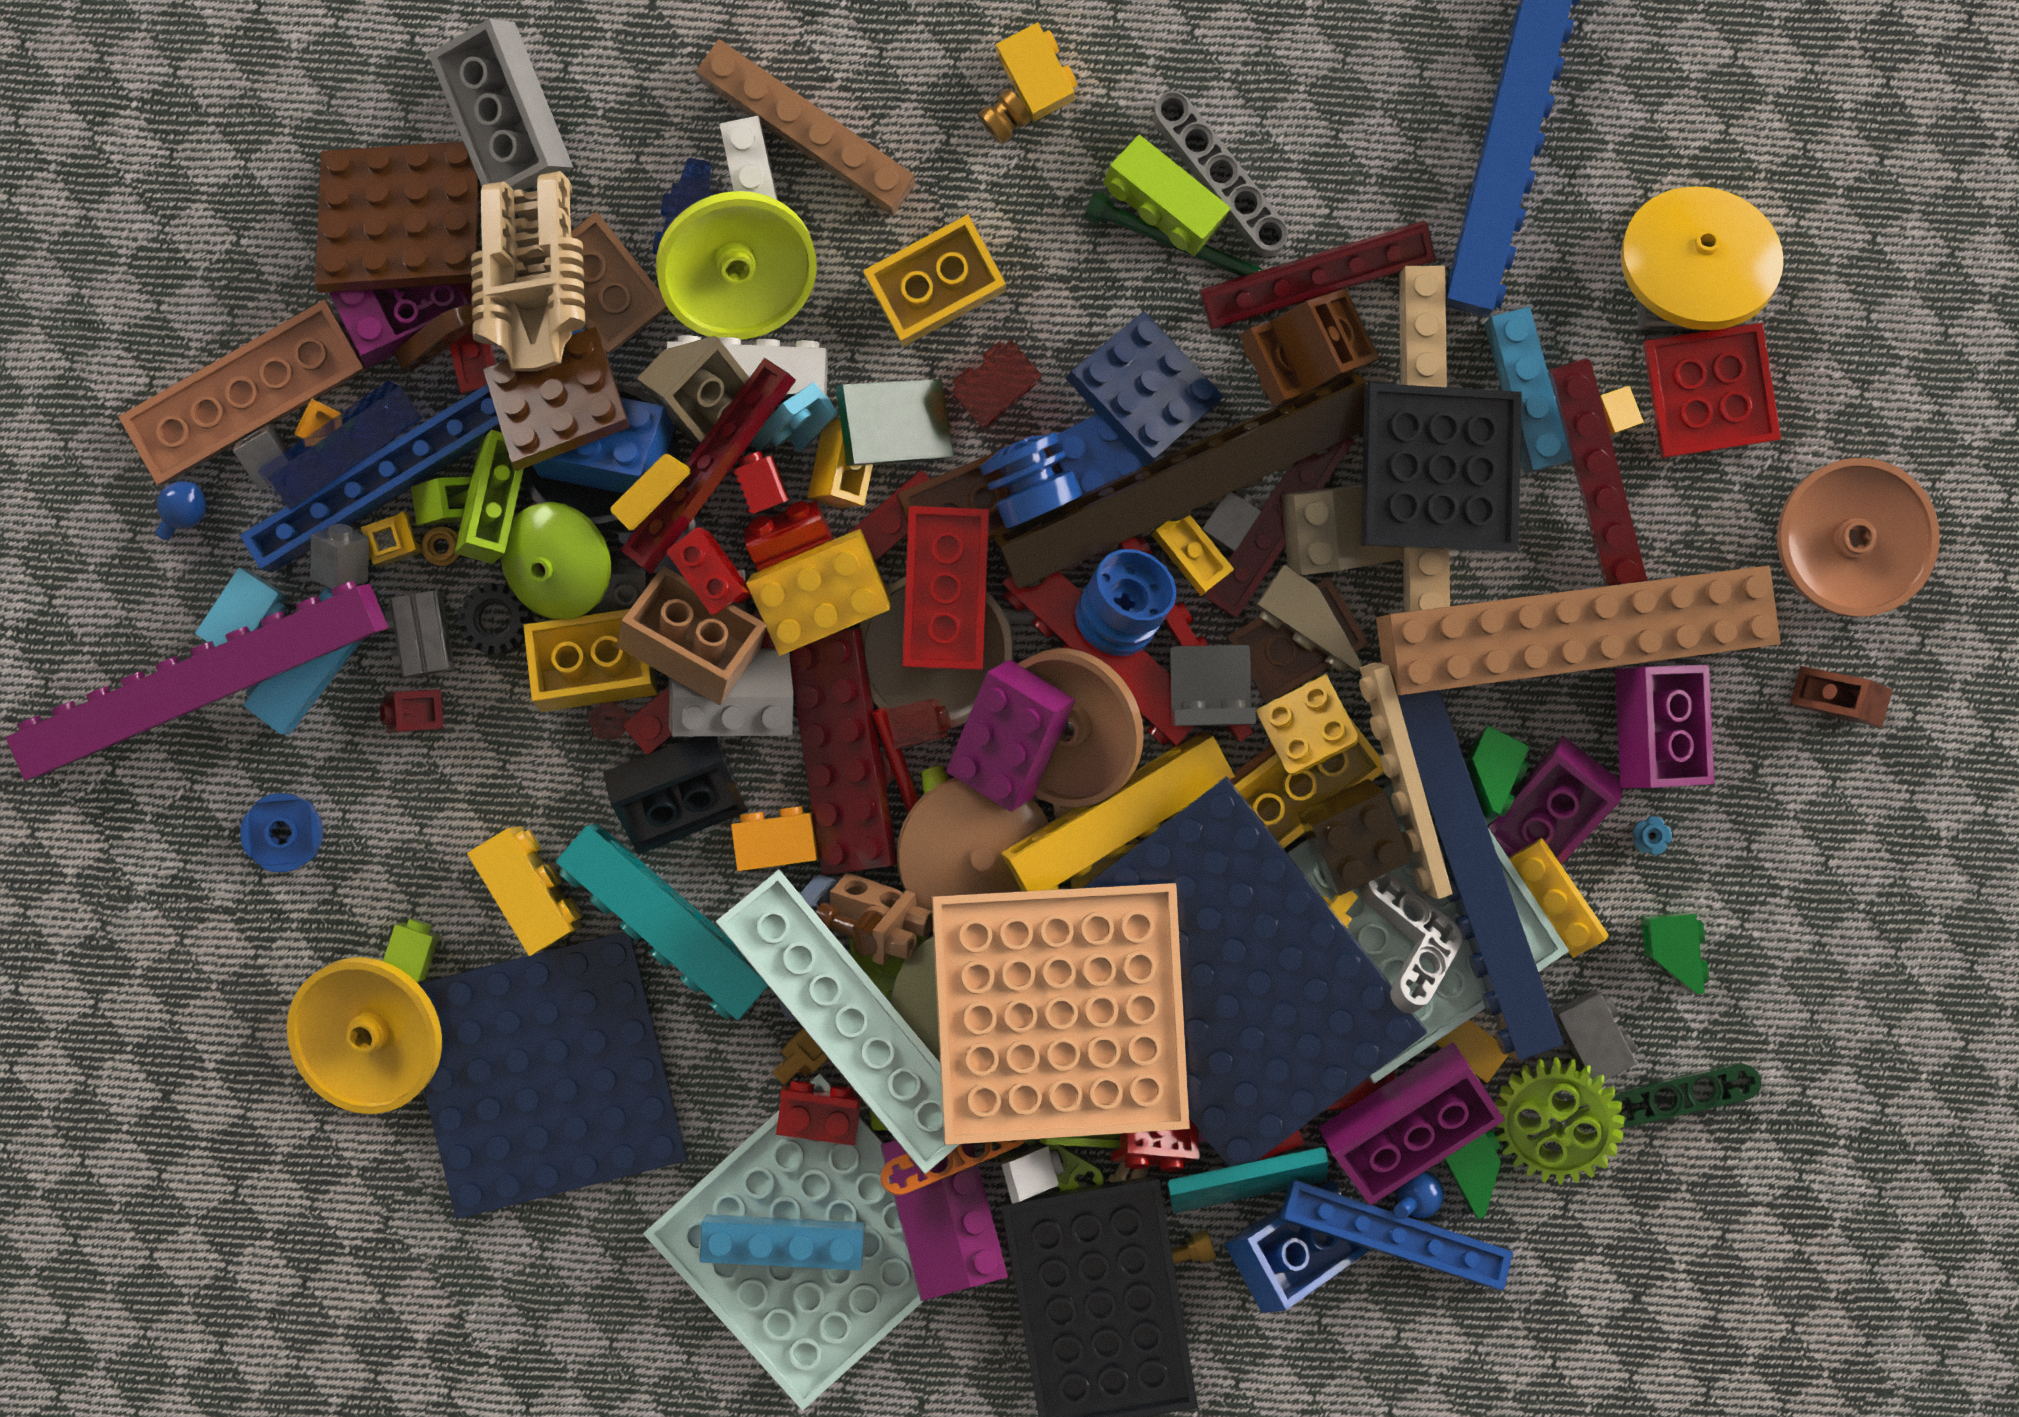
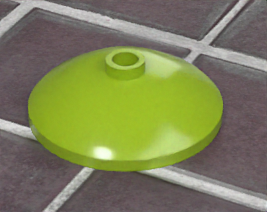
M543 502L532 505L519 512L512 519L505 554L501 556V565L506 581L515 596L533 612L555 620L574 619L596 607L604 597L610 583L611 560L606 542L595 524L577 509L556 502ZM539 563L544 566L545 574L540 569Z

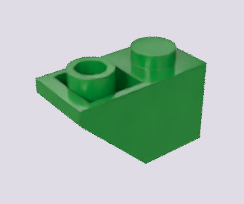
M1488 725L1475 737L1464 761L1487 825L1499 815L1504 817L1509 811L1515 797L1510 794L1514 782L1519 783L1528 769L1529 762L1524 759L1530 746Z
M1681 912L1641 916L1644 956L1687 991L1695 994L1705 993L1704 983L1709 982V969L1706 960H1701L1700 944L1705 942V931L1702 921L1697 920V914Z

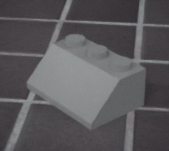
M761 648L721 706L669 677L668 727L672 736H792L793 688L789 652L779 656L776 648Z

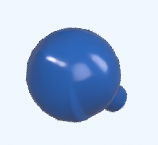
M177 481L166 486L160 492L157 499V510L162 522L155 531L159 538L169 540L176 528L186 529L193 527L204 517L207 507L206 498L197 484Z
M1424 1171L1397 1188L1396 1199L1398 1204L1394 1207L1395 1215L1400 1219H1405L1409 1215L1415 1218H1428L1436 1214L1444 1200V1188L1440 1180L1433 1173Z

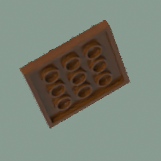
M463 141L321 151L315 285L319 293L473 282L471 270L475 266L471 265V256L479 251L480 181Z

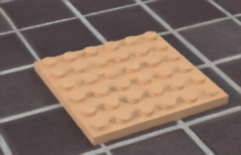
M1176 883L931 897L945 1145L1190 1129Z

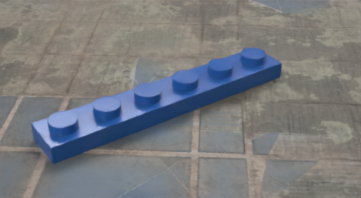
M1296 1180L1289 1181L1279 1219L1497 1291H1502L1505 1288L1513 1255L1512 1251L1409 1217L1400 1219L1394 1212Z

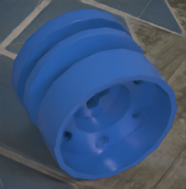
M1056 432L1048 435H1032L996 451L997 453L988 461L979 466L982 475L1000 469L1003 477L987 484L989 490L1007 486L1011 493L996 504L1006 528L1028 521L1083 495L1073 470L1057 474L1053 472L1052 466L1066 456L1064 450L1048 457L1046 456L1044 448L1060 441Z
M1121 549L1108 554L1098 565L1089 584L1085 587L1084 592L1077 601L1074 613L1078 629L1085 640L1096 649L1110 655L1130 656L1141 652L1150 643L1160 624L1174 606L1177 594L1174 578L1164 564L1145 552Z

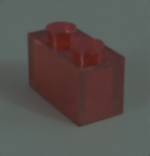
M1012 340L1005 345L1000 341L997 342L982 356L985 362L975 371L968 367L952 382L956 386L951 391L952 397L981 431H984L1042 381L1041 373Z

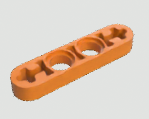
M1016 1140L1014 1142L997 1141L995 1144L999 1149L995 1151L992 1150V1142H983V1153L975 1158L967 1156L962 1149V1144H960L946 1156L947 1166L941 1173L928 1171L924 1174L918 1167L925 1180L919 1182L918 1174H915L904 1180L906 1187L900 1188L898 1183L890 1184L888 1177L893 1174V1166H898L900 1171L914 1166L909 1160L911 1157L906 1153L884 1165L880 1173L881 1186L891 1195H905L1011 1151L1022 1145L1026 1140Z

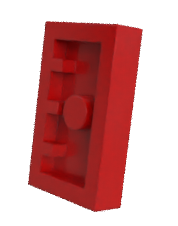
M696 527L667 550L668 556L710 614L716 615L732 602L743 604L752 597L746 581L710 531Z
M797 1080L791 1081V1086L782 1087L776 1135L855 1146L862 1098L854 1095V1089L831 1086L830 1092L814 1090V1083Z
M1189 1118L1190 1129L1120 1133V1149L1111 1152V1161L1123 1162L1127 1169H1144L1149 1167V1165L1160 1166V1171L1163 1172L1183 1171L1184 1165L1199 1159L1198 1128Z

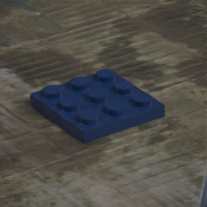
M1145 311L1135 317L1073 369L1065 378L1147 466L1224 398L1223 394Z

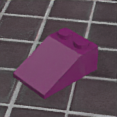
M1562 735L1537 762L1512 794L1515 797L1507 814L1504 817L1499 815L1488 825V828L1503 851L1509 856L1534 843L1536 840L1543 838L1562 865L1620 803L1624 788H1620V780Z

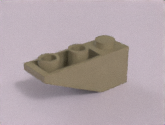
M1286 565L1280 567L1255 605L1257 609L1262 611L1258 617L1277 630L1283 625L1295 633L1292 640L1304 649L1312 652L1314 647L1328 655L1325 662L1339 672L1345 674L1348 669L1352 672L1359 671L1362 663L1319 588Z

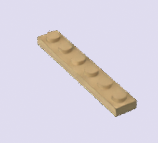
M1374 662L1359 667L1362 679L1359 681L1360 690L1364 699L1370 703L1373 717L1370 718L1371 729L1376 739L1380 740L1384 753L1381 756L1382 768L1386 776L1391 778L1395 792L1391 796L1392 804L1396 813L1402 817L1405 831L1402 832V837L1415 863L1416 868L1413 869L1415 884L1423 894L1436 899L1449 896L1453 893L1389 665Z

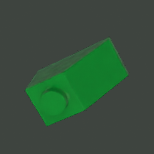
M1492 1130L1487 1131L1443 1159L1472 1214L1478 1220L1486 1216L1501 1160L1496 1153L1497 1150L1501 1149V1146Z

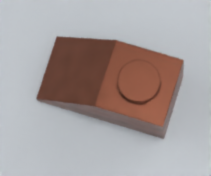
M1800 666L1790 704L1846 721L1882 728L1893 690L1869 679Z

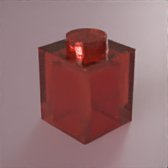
M932 698L886 710L895 749H905L946 739L945 729L951 728L946 705L940 706L938 699Z

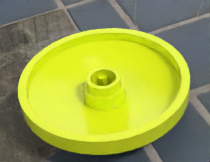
M744 191L719 193L689 206L667 228L659 244L656 257V274L659 289L671 313L691 330L704 336H716L717 338L733 337L745 340L765 335L781 327L792 319L804 306L813 289L817 273V260L813 242L807 227L799 216L788 206L772 197Z

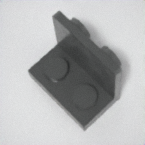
M1248 645L1173 646L1170 648L1171 727L1256 724V708H1251L1250 647Z

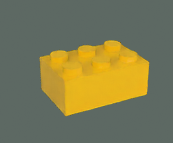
M969 214L863 270L868 285L902 347L1006 292V283Z
M861 529L753 573L746 583L763 622L767 624L766 628L779 656L890 610L892 603L891 596Z
M522 826L505 829L467 852V855L528 956H532L581 928L582 925L578 919L582 917V913L571 897L565 899L558 887L562 880L551 863L545 865L538 854V851L542 848L534 833L530 829L524 831Z

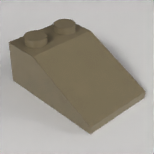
M1362 484L1281 494L1287 566L1299 575L1340 571L1404 559L1403 548L1361 546Z

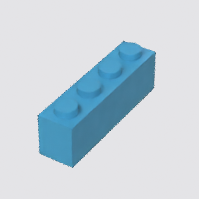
M1529 306L1490 317L1484 323L1501 389L1502 391L1522 392L1520 459L1524 474L1563 465L1571 460L1531 308Z
M326 587L319 596L320 601L333 597L331 588ZM380 606L382 613H384L385 609ZM363 639L249 687L246 691V695L249 698L243 706L279 734L290 735Z
M706 1214L701 1224L700 1262L861 1270L864 1255L865 1222Z

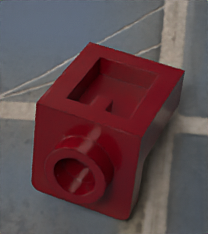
M441 689L385 694L384 702L380 703V720L382 725H386L387 733L443 729Z

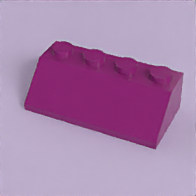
M896 1140L880 1145L885 1164L894 1158L906 1154V1151ZM962 1144L964 1153L969 1157L975 1158L973 1144ZM910 1158L909 1160L914 1166L904 1171H900L898 1166H893V1174L889 1176L890 1184L898 1183L900 1188L906 1187L904 1180L912 1175L918 1174L919 1182L925 1180V1178L918 1170V1166ZM943 1158L929 1171L933 1173L944 1171L947 1166V1158ZM978 1164L905 1195H893L921 1301L1008 1277Z

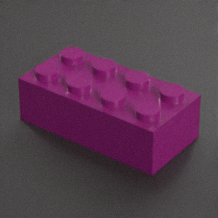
M1452 1042L1324 1123L1319 1129L1335 1159L1367 1203L1372 1205L1502 1123L1505 1119L1460 1050Z

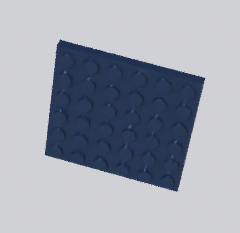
M625 931L540 952L532 956H524L418 983L431 1000L441 1026V1058L433 1078L424 1088V1093L456 1219L688 1160L634 941Z

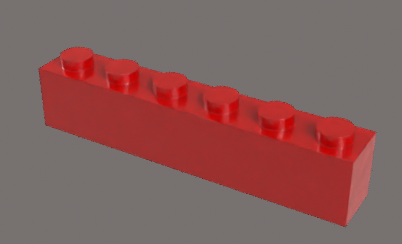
M1057 571L1046 576V580L1043 583L1031 588L1022 587L1018 589L1009 576L1002 582L1001 587L1006 591L1002 597L1018 612L1023 607L1035 617L1031 624L1044 637L1049 639L1053 634L1064 645L1062 648L1074 649L1093 655L1109 665L1124 680L1137 702L1141 717L1150 725L1147 732L1160 745L1164 747L1169 742L1173 747L1177 746L1195 727H1171L1170 674L1144 650L1130 656H1113L1096 649L1085 640L1077 627L1074 613L1082 592L1062 573Z

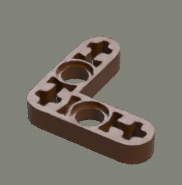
M472 304L453 308L440 314L394 352V355L402 372L412 371L428 364L462 336L472 334V325L475 322L472 319V310L474 308Z

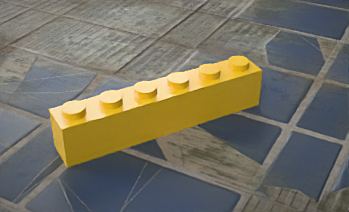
M1200 731L1136 770L1120 790L1105 800L1090 806L1075 807L1001 852V855L1022 892L1058 890L1060 883L1070 877L1077 879L1092 870V864L1104 856L1111 858L1120 854L1126 849V843L1135 837L1143 838L1151 835L1160 828V822L1171 815L1174 817L1225 776L1232 779L1235 775L1214 736Z

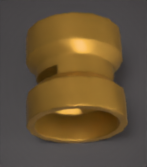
M1010 89L1005 90L999 95L998 102L994 106H986L978 113L982 124L1001 145L1012 137L1013 130L1017 127H1024L1033 120L1026 106Z

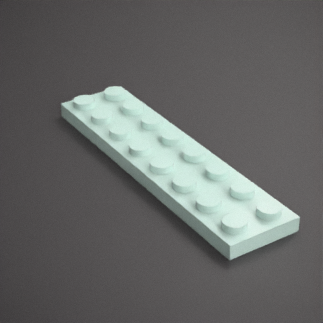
M780 870L776 871L716 921L717 925L924 1174L960 1145L944 1144L940 1062Z

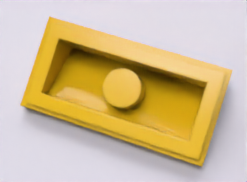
M669 454L662 455L611 506V512L629 530H634L691 473V469Z

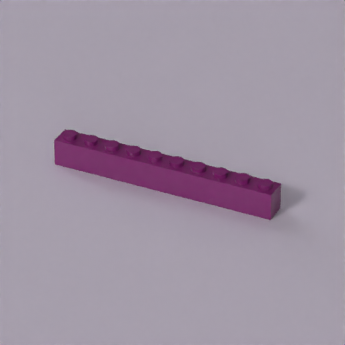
M354 580L331 589L333 594L331 598L320 601L319 596L309 598L296 604L298 610L296 613L286 617L283 611L274 613L260 620L263 626L251 632L248 626L234 630L225 635L226 643L216 647L213 641L199 645L190 650L191 658L180 662L178 656L172 657L156 664V673L145 677L143 671L137 672L121 679L120 681L123 686L121 688L110 691L109 686L102 687L86 694L88 700L86 703L76 706L74 701H70L51 709L53 717L44 721L38 715L18 723L19 731L5 738L24 781L57 770L388 629V624L371 585L356 586Z

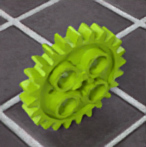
M1558 1057L1554 1058L1550 1068L1546 1067L1542 1059H1538L1535 1072L1526 1064L1523 1065L1521 1071L1522 1078L1511 1074L1508 1082L1511 1087L1502 1086L1499 1093L1502 1099L1496 1100L1495 1103L1505 1121L1496 1126L1500 1127L1496 1133L1497 1140L1507 1141L1503 1146V1155L1516 1154L1513 1162L1514 1167L1520 1166L1524 1162L1528 1164L1526 1174L1528 1177L1536 1170L1542 1171L1541 1178L1544 1183L1548 1180L1550 1174H1556L1559 1185L1563 1184L1564 1177L1567 1174L1571 1175L1575 1183H1579L1581 1171H1584L1593 1178L1595 1176L1594 1164L1606 1169L1608 1165L1606 1155L1616 1157L1618 1147L1615 1143H1622L1623 1132L1619 1129L1624 1127L1625 1117L1617 1115L1622 1110V1102L1611 1101L1615 1096V1088L1608 1087L1602 1089L1605 1076L1602 1074L1591 1079L1589 1077L1591 1066L1589 1065L1583 1068L1581 1072L1576 1071L1574 1059H1571L1567 1068L1561 1067ZM1561 1090L1568 1091L1575 1098L1563 1101L1555 1093ZM1584 1104L1589 1105V1108L1578 1109ZM1533 1109L1540 1114V1117L1529 1119L1521 1111ZM1582 1123H1588L1593 1125L1596 1131L1584 1133L1577 1126ZM1539 1133V1135H1537V1136H1535V1137H1533V1138H1530V1137L1528 1136V1134L1533 1135V1134ZM1548 1141L1556 1142L1562 1149L1550 1151L1543 1144Z

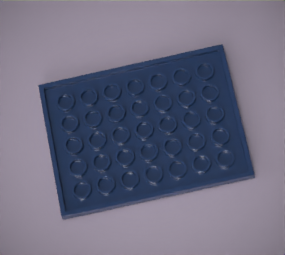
M1227 776L1083 887L1095 888L1176 883L1189 1118L1228 1167L1259 1160L1427 1034L1426 1027L1415 1013H1405L1394 1005L1390 995L1392 984Z

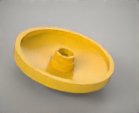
M1683 187L1655 196L1635 213L1622 242L1621 266L1625 280L1632 293L1655 315L1670 323L1690 329L1718 330L1733 327L1751 319L1767 305L1782 275L1783 252L1778 235L1771 223L1756 207L1746 200L1715 188Z
M352 957L326 965L302 984L295 994L288 1012V1046L299 1073L318 1095L342 1109L362 1114H378L402 1107L424 1090L433 1078L439 1065L442 1051V1033L439 1018L431 1000L413 978L401 969L384 961L373 958Z

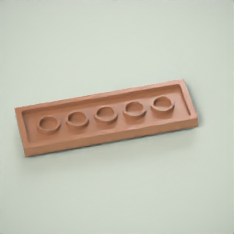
M324 299L118 417L156 485L163 486L234 446L236 442L265 425L272 424L308 404L311 398L317 399L367 369L330 304Z

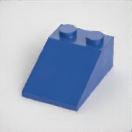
M1334 1180L1318 1187L1342 1195ZM1282 1208L1251 1224L1224 1243L1262 1313L1287 1310L1371 1249L1279 1220Z

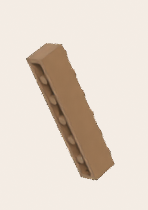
M717 40L696 70L700 81L750 117L759 116L763 126L892 216H894L915 186L914 174L722 40Z

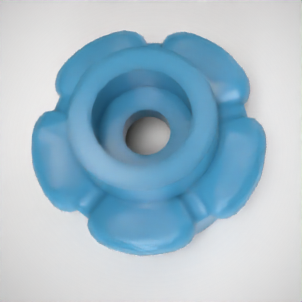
M1656 816L1647 817L1644 821L1640 820L1633 828L1634 845L1642 853L1649 852L1651 855H1659L1666 850V844L1671 842V829L1669 826L1664 825L1663 819ZM1654 832L1656 835L1653 840L1649 838V833Z

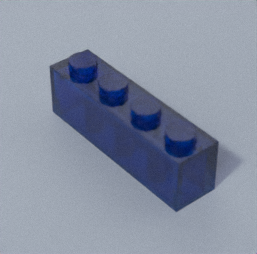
M387 381L264 466L258 473L278 501L289 510H292L417 423L422 417L401 386Z

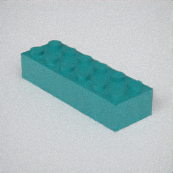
M599 823L587 825L555 861L562 867L559 874L567 882L576 888L579 885L584 886L593 894L589 900L605 914H608L610 911L614 912L623 920L619 926L630 937L637 941L640 937L646 940L653 947L650 953L654 958L666 967L673 964L683 973L680 979L686 986L697 994L703 990L713 999L710 1003L711 1007L723 1018L728 1020L733 1016L738 1021L769 987L723 931Z

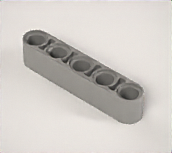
M1168 91L1162 94L1156 102L1153 113V121L1156 128L1196 179L1231 207L1227 218L1251 249L1262 257L1277 255L1283 249L1288 238V227L1284 220L1188 98L1177 91ZM1167 105H1174L1181 110L1182 117L1176 121H1169L1163 117L1161 110ZM1191 136L1203 138L1206 143L1205 150L1201 152L1191 151L1185 143L1186 139ZM1218 166L1224 167L1229 171L1231 179L1226 183L1215 182L1210 176V170ZM1240 197L1249 198L1255 205V211L1250 214H1242L1236 210L1234 201ZM1264 228L1274 229L1279 236V242L1275 245L1264 244L1259 238V231Z

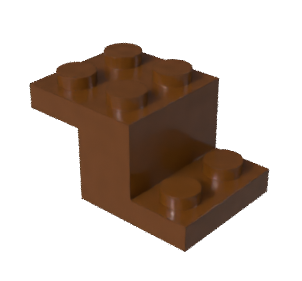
M1346 288L1307 300L1270 322L1251 327L1238 334L1244 345V353L1252 362L1261 380V388L1273 406L1284 403L1380 359Z

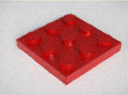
M1763 322L1651 339L1643 342L1661 459L1781 440Z

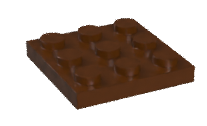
M596 326L571 335V338L565 344L561 364L539 371H512L509 361L506 360L483 369L509 457L516 471L630 428L614 375Z

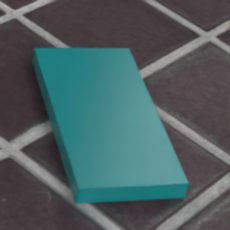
M1321 1147L1169 1180L1167 1183L1172 1213L1175 1214L1287 1190L1289 1181L1292 1180L1308 1185L1327 1181L1329 1162L1326 1149Z

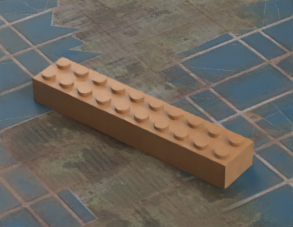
M1770 565L1376 617L1382 664L1389 665L1397 696L1781 644Z

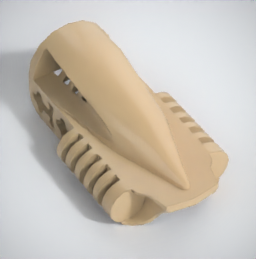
M561 171L539 175L537 191L524 193L522 189L513 190L504 181L485 184L481 189L482 251L475 252L471 256V265L475 266L471 270V278L473 280L472 293L474 294L472 296V306L474 307L472 319L475 321L472 325L473 339L484 344H498L505 351L512 371H539L561 364L564 347L571 338L572 331L580 330L585 326V311L583 309L585 306V298L583 296L584 283L582 282L584 279V271L582 269L584 261L581 255L583 253V243L571 237L570 199L572 196V185ZM515 213H519L520 218L515 219Z

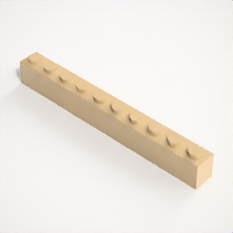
M1445 265L1405 266L1399 273L1400 385L1447 387ZM1403 548L1404 612L1449 607V550Z

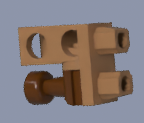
M848 872L830 891V904L823 902L815 911L832 934L837 932L853 939V946L859 955H873V962L884 965L892 955L908 960L916 947V935L926 938L933 928L932 911L916 906V893L907 890L902 893L895 888Z

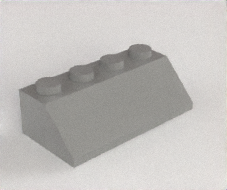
M489 18L428 54L481 186L504 181L513 190H525L537 186V179L541 174L557 171L564 173L574 168L515 22Z

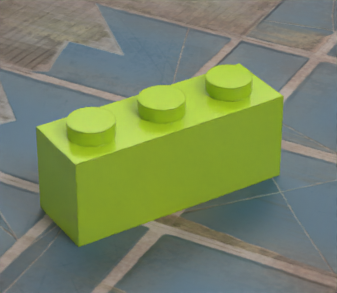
M1140 134L1112 162L1103 182L1116 199L1129 204L1147 224L1159 228L1169 237L1173 245L1181 250H1186L1193 257L1222 227L1231 207Z
M491 430L479 443L454 552L455 554L490 564L495 563L505 554L524 470H515L501 432Z

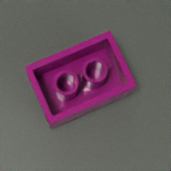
M1008 660L993 668L985 676L946 772L1008 811L1013 812L1034 797L1076 699L1012 660Z
M1709 665L1615 669L1620 788H1656L1714 784Z

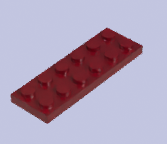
M861 629L840 631L789 652L792 686L822 875L897 864L877 727L872 715L874 708Z

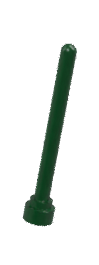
M1094 190L1083 217L1084 220L1096 225L1098 222L1106 224L1109 221L1191 255L1186 250H1181L1173 245L1169 237L1159 228L1147 224L1139 216L1115 207V202L1108 200L1109 195ZM1206 244L1195 256L1200 260L1241 277L1262 271L1259 266Z

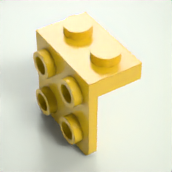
M1327 674L1256 709V713L1286 772L1291 776L1298 775L1355 746L1359 742L1358 733Z

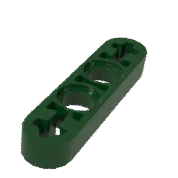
M1732 1063L1620 1089L1615 1092V1096L1611 1101L1622 1102V1099L1626 1098L1631 1103L1644 1102L1640 1094L1645 1092V1103L1650 1110V1114H1646V1109L1643 1107L1630 1110V1117H1625L1624 1126L1633 1127L1751 1099L1756 1096L1761 1088V1077L1759 1072L1752 1066L1744 1063ZM1739 1071L1743 1075L1750 1077V1082L1745 1083L1744 1091L1736 1086L1725 1087L1724 1090L1727 1096L1723 1097V1087L1717 1078L1718 1075H1722L1721 1080L1725 1082L1738 1079L1737 1072ZM1701 1079L1709 1080L1713 1086L1712 1096L1705 1101H1698L1693 1095L1694 1084ZM1663 1088L1671 1089L1675 1095L1674 1104L1667 1110L1658 1109L1654 1103L1655 1094Z

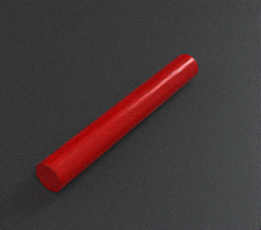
M882 707L874 710L872 715L907 814H909L919 798L887 707Z

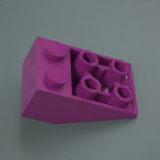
M459 284L328 292L366 369L395 356L394 352L440 314L469 304Z

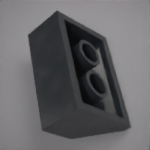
M694 736L603 772L610 804L638 855L748 812L734 772L718 736Z

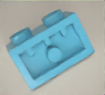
M813 382L783 402L763 424L751 443L758 451H761L772 443L778 448L787 440H790L795 448L801 452L838 415V411L832 405L830 399Z

